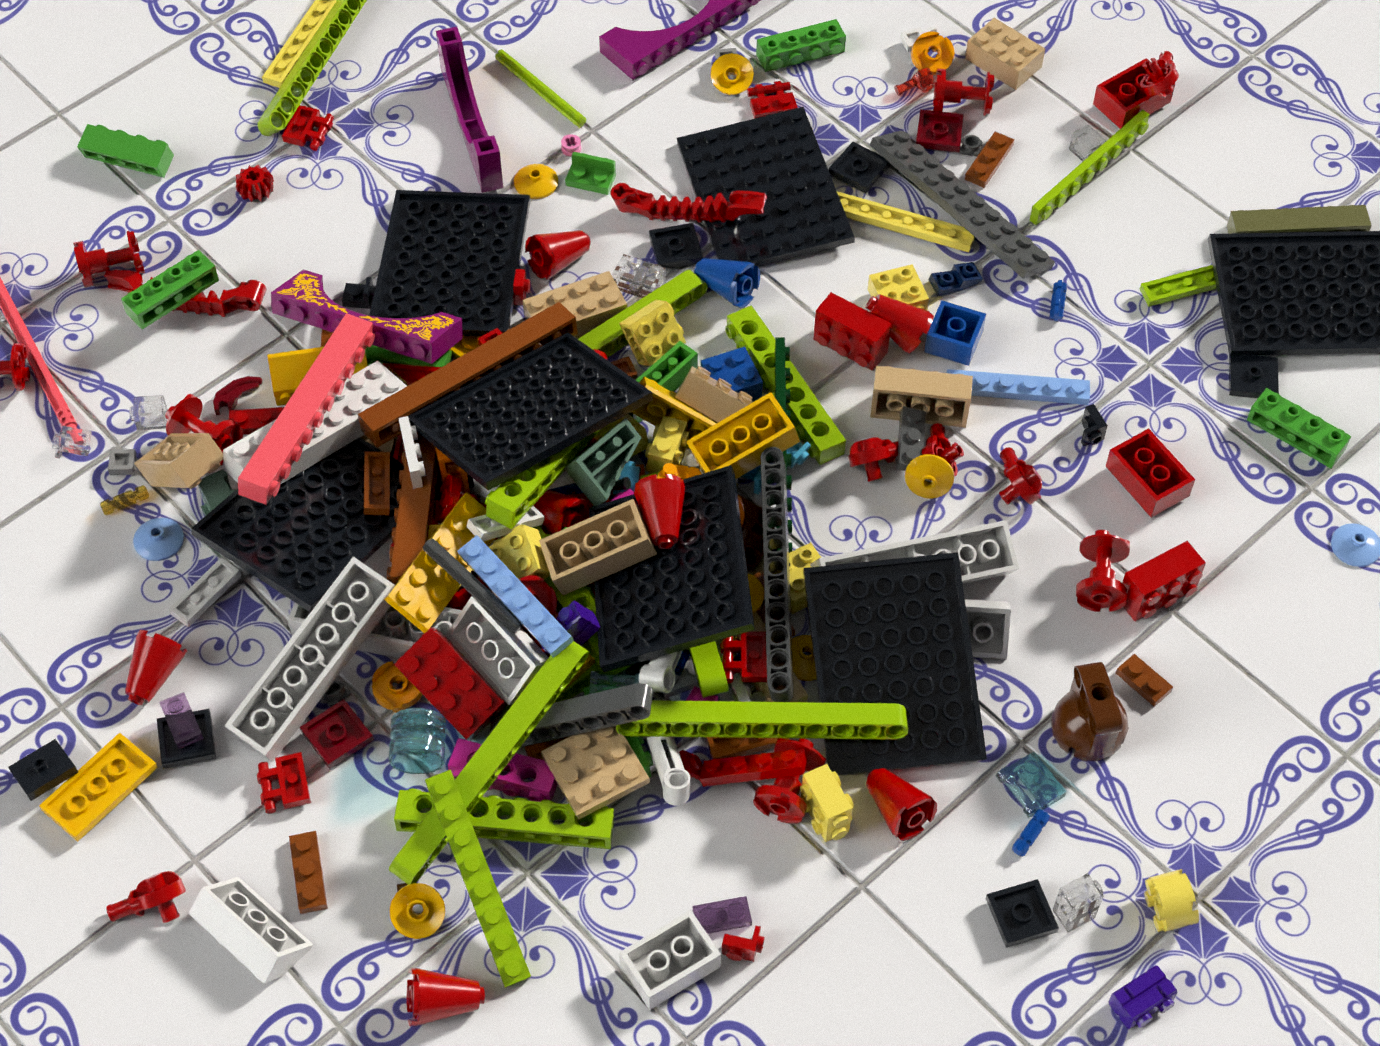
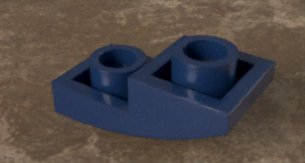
M974 262L954 264L951 271L931 273L928 280L937 296H943L970 288L982 282L983 277Z

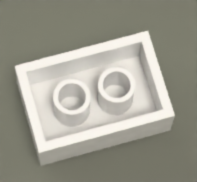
M691 910L619 952L621 968L649 1010L721 967V953Z

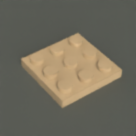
M616 726L572 735L541 751L543 759L578 820L650 783L646 771L627 739L617 732Z

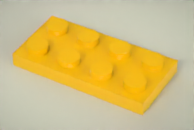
M119 733L78 770L77 774L70 777L43 801L39 807L78 842L158 768L157 764Z

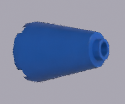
M703 258L695 265L694 269L695 274L711 290L740 308L747 306L753 300L754 296H751L754 289L758 290L761 277L759 267L755 266L752 262Z

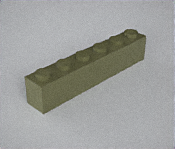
M1366 205L1231 211L1227 230L1228 234L1370 231L1372 225Z

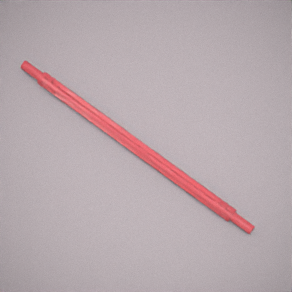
M0 277V308L18 343L26 345V358L65 432H68L75 447H81L84 441L77 430V422Z

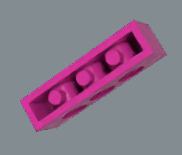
M458 738L448 763V770L451 769L454 779L457 778L482 744ZM515 753L502 770L509 773L504 776L499 775L488 789L503 791V793L511 797H525L530 801H552L558 783L544 760ZM526 778L534 779L532 782L523 781Z

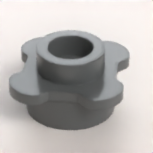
M967 135L961 139L962 147H960L959 152L963 155L978 156L983 142L975 135Z
M334 681L322 696V699L327 700L328 706L332 707L341 700L348 698L351 692L349 689H345L344 684L340 681Z

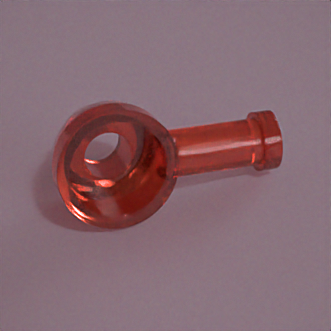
M923 68L917 71L910 80L900 85H895V92L900 96L903 92L917 87L924 93H927L935 86L933 73L930 68Z

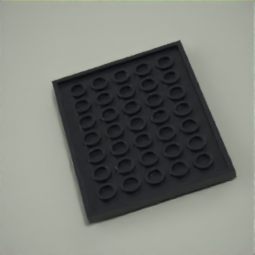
M804 107L677 138V145L695 197H701L703 202H705L708 196H712L715 199L718 193H722L726 201L730 202L729 197L733 191H754L765 193L767 196L763 214H743L734 221L726 220L725 222H721V220H714V222L704 220L717 259L752 262L755 266L759 267L855 243L854 234Z
M396 190L369 316L416 318L443 312L462 318V336L481 337L496 328L502 333L509 330L515 299L513 284L516 269H520L531 202L530 195Z
M1380 231L1209 235L1208 244L1229 356L1380 353Z
M568 332L414 412L408 418L410 426L415 425L416 431L485 489L490 490L508 479L519 475L528 468L539 464L550 456L561 452L570 445L581 441L592 433L601 430L612 422L621 419L634 410L643 407V405L653 401V395L646 387Z
M359 437L280 484L277 495L275 497L272 496L267 505L238 495L237 488L191 528V535L311 613L353 557L362 563L366 562L392 537V528L397 525L395 523L394 511L395 508H399L397 489H401L402 486L399 481V472L404 470V466L401 462L390 456L389 515H364L365 451H383ZM437 485V488H436V494L439 492V486H438V485Z
M731 465L683 479L685 495L677 543L668 549H660L658 546H655L657 555L594 582L596 618L601 627L597 631L599 662L603 672L755 630L735 473ZM629 495L589 507V518L631 499H634L638 505L635 495Z
M958 552L803 568L819 703H894L903 705L906 708L908 734L901 739H824L826 761L831 772L835 771L838 776L870 773L880 768L891 771L986 760L987 755Z

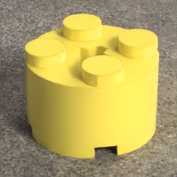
M1182 869L1149 877L1145 880L1147 891H1144V896L1148 907H1154L1156 915L1153 916V920L1158 932H1167L1199 922L1198 910H1192L1193 902L1196 901L1187 875L1185 873L1182 874Z

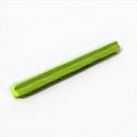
M502 49L498 50V53L495 54L496 60L579 128L583 127L586 123V118L508 53Z

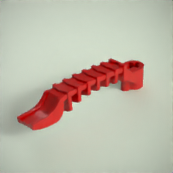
M626 183L616 184L610 192L620 212L638 213L648 217L649 220L656 218L661 219V221L666 219H672L673 221L685 220V222L690 220H697V222H702V220H709V222H714V220H721V222L726 220L734 221L743 214H763L765 200H767L765 193L754 191H733L729 197L730 202L726 201L722 193H718L715 199L712 196H708L705 202H703L701 197H696L694 202H691L689 197H685L682 202H679L677 196H673L670 201H667L665 195H661L658 200H655L652 193L631 188Z
M109 270L104 274L110 289L129 293L143 285L141 274L135 271ZM248 280L247 282H241L237 288L223 290L220 299L212 290H210L207 298L202 291L172 311L180 310L183 313L189 311L195 312L198 315L207 313L209 316L219 314L221 317H225L226 314L237 309L257 311L260 309L267 288L260 281Z

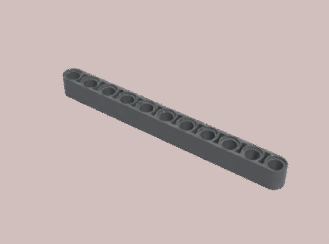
M769 447L761 454L767 684L771 699L774 702H790L794 695L786 466L782 451L777 447ZM775 526H780L778 529H771ZM780 548L779 551H772L773 549ZM777 570L782 571L779 574H772ZM776 593H782L781 596L773 597ZM776 616H783L779 620H774ZM777 639H784L781 643H774ZM779 662L785 663L783 666L780 667L775 666V664ZM778 686H786L781 691L775 690Z

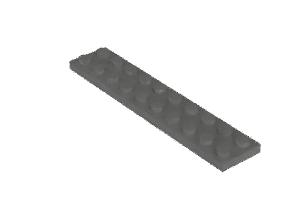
M900 130L872 138L870 142L872 148L1020 277L1024 279L1052 269L1055 261L1045 251L1038 248L1030 238L1017 230L1014 224L1009 223L1003 218L1000 212L989 206L967 184L960 181L952 171L946 169L937 158L932 157L925 151L923 146L916 144L908 133Z

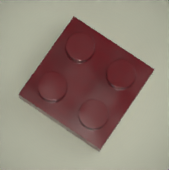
M920 109L916 144H920L924 149L959 153L964 114Z
M344 699L300 726L301 733L329 769L374 741L373 735Z

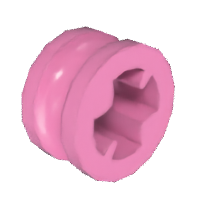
M569 134L562 138L561 147L563 154L571 157L573 152H581V140L577 135Z

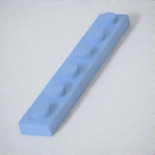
M947 369L949 374L973 376L971 396L1089 405L1090 380Z
M478 535L457 551L467 565L553 658L574 641L563 626Z

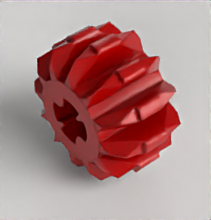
M258 164L255 167L249 165L248 169H241L240 174L236 175V190L243 200L249 199L252 203L255 199H258L261 202L262 197L269 198V194L273 192V175H271V172L266 167L261 168Z

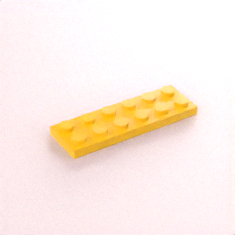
M466 492L430 539L436 540L471 573L472 569L459 556L457 551L475 537L467 528L468 519L485 515L486 508ZM495 538L483 542L489 547ZM422 549L384 600L425 633L430 629L461 585Z

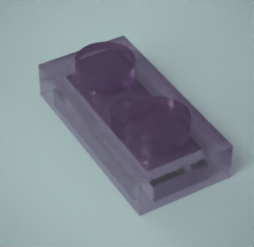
M184 692L159 702L178 749L203 739Z
M746 896L692 906L693 914L707 934L752 926V918Z

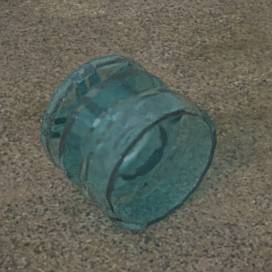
M409 708L395 713L391 718L389 764L396 770L411 774H427L441 769L445 764L446 718L441 713L424 708Z

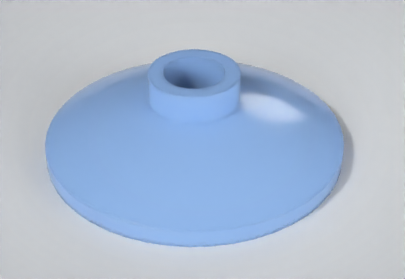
M155 518L143 523L137 529L133 538V544L136 552L144 559L161 561L172 557L180 550L183 545L184 534L180 525L174 520Z
M1345 524L1336 529L1332 536L1331 547L1334 554L1348 565L1365 567L1373 564L1380 557V539L1373 530L1364 525Z

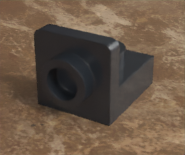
M367 277L365 284L346 283L342 297L343 307L371 308L376 287L373 286L372 277Z
M1094 404L1086 406L1082 418V425L1085 429L1081 440L1083 446L1095 445L1104 440L1108 426Z

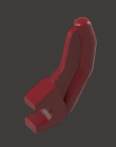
M253 376L239 378L217 391L213 400L216 416L221 415L220 409L222 407H228V410H235L238 399L242 394L258 389L259 385H262V378Z

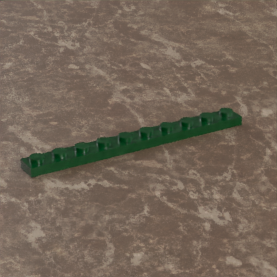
M775 337V398L791 420V410H786V403H790V389H786V382H790V368H785V361H790V347H785V337ZM787 450L782 453L786 466L787 490H791L792 477L787 475V468H791V453H787ZM787 497V512H792V497ZM788 520V535H792V520ZM789 542V553H790V552H792V549H793V548H792V542Z

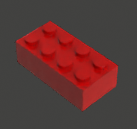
M431 627L394 664L466 740H473L508 705L464 655L437 628Z

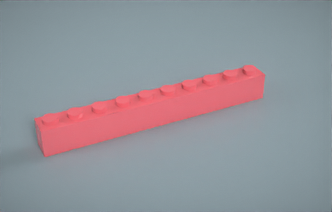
M347 313L345 314L238 477V495L267 505L272 496L275 497L277 495L281 481L288 478L292 464L300 459L302 448L305 444L308 445L311 442L313 431L321 426L325 412L332 409L334 398L342 393L346 379L352 377L357 362L361 363L366 348L372 346L375 334L372 333V322Z

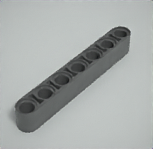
M636 683L555 702L521 747L646 719L650 716L653 689L649 685ZM504 715L492 719L490 733Z

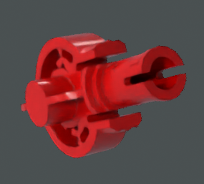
M1164 51V54L1160 53L1158 60L1151 58L1145 61L1142 67L1146 70L1147 74L1140 82L1141 88L1147 96L1159 95L1161 98H1165L1173 91L1172 85L1179 78V73L1173 62V54L1169 51Z
M933 424L930 427L931 437L926 440V446L922 449V455H937L945 459L951 465L955 477L958 473L955 460L963 457L964 451L958 443H954L951 446L950 441L945 438V427L942 424Z
M873 437L853 443L850 447V455H848L850 467L864 464L868 482L883 478L878 460L885 459L887 463L894 462L898 453V441L892 442L889 439L881 440L878 437Z
M1013 448L1003 449L1000 452V458L1005 464L1004 475L1012 484L999 492L1001 498L1007 505L1019 496L1028 504H1033L1041 498L1042 478L1032 465L1026 464L1023 460H1018Z
M165 871L157 873L141 881L136 889L130 891L127 899L108 905L106 907L108 917L112 922L131 914L141 917L144 916L146 909L157 906L163 923L174 920L180 914L173 899L186 892L182 879L175 872Z

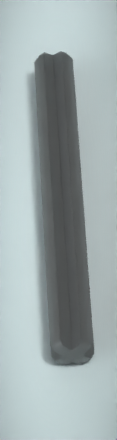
M430 539L423 545L424 552L512 633L521 629L523 624L502 601L436 540Z

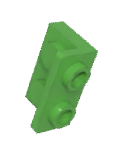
M573 152L571 156L572 165L565 179L566 186L608 195L616 177L615 161L585 153Z

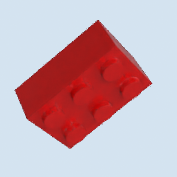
M1147 58L1096 87L1093 105L1120 129L1141 110L1151 114L1171 103L1175 83L1172 85L1173 91L1165 98H1161L1159 95L1147 96L1141 88L1140 82L1147 74L1142 65L1148 60Z
M830 292L816 309L813 340L822 346H827L836 351L839 355L857 362L860 366L874 371L888 353L891 323Z
M1149 428L1109 451L1106 468L1151 518L1190 496L1195 478Z
M1187 540L1125 573L1122 582L1127 588V599L1124 609L1136 622L1143 617L1144 619L1151 617L1162 607L1168 608L1172 606L1177 599L1183 596L1189 597L1193 595L1198 589L1197 586L1203 576L1202 573L1206 562Z

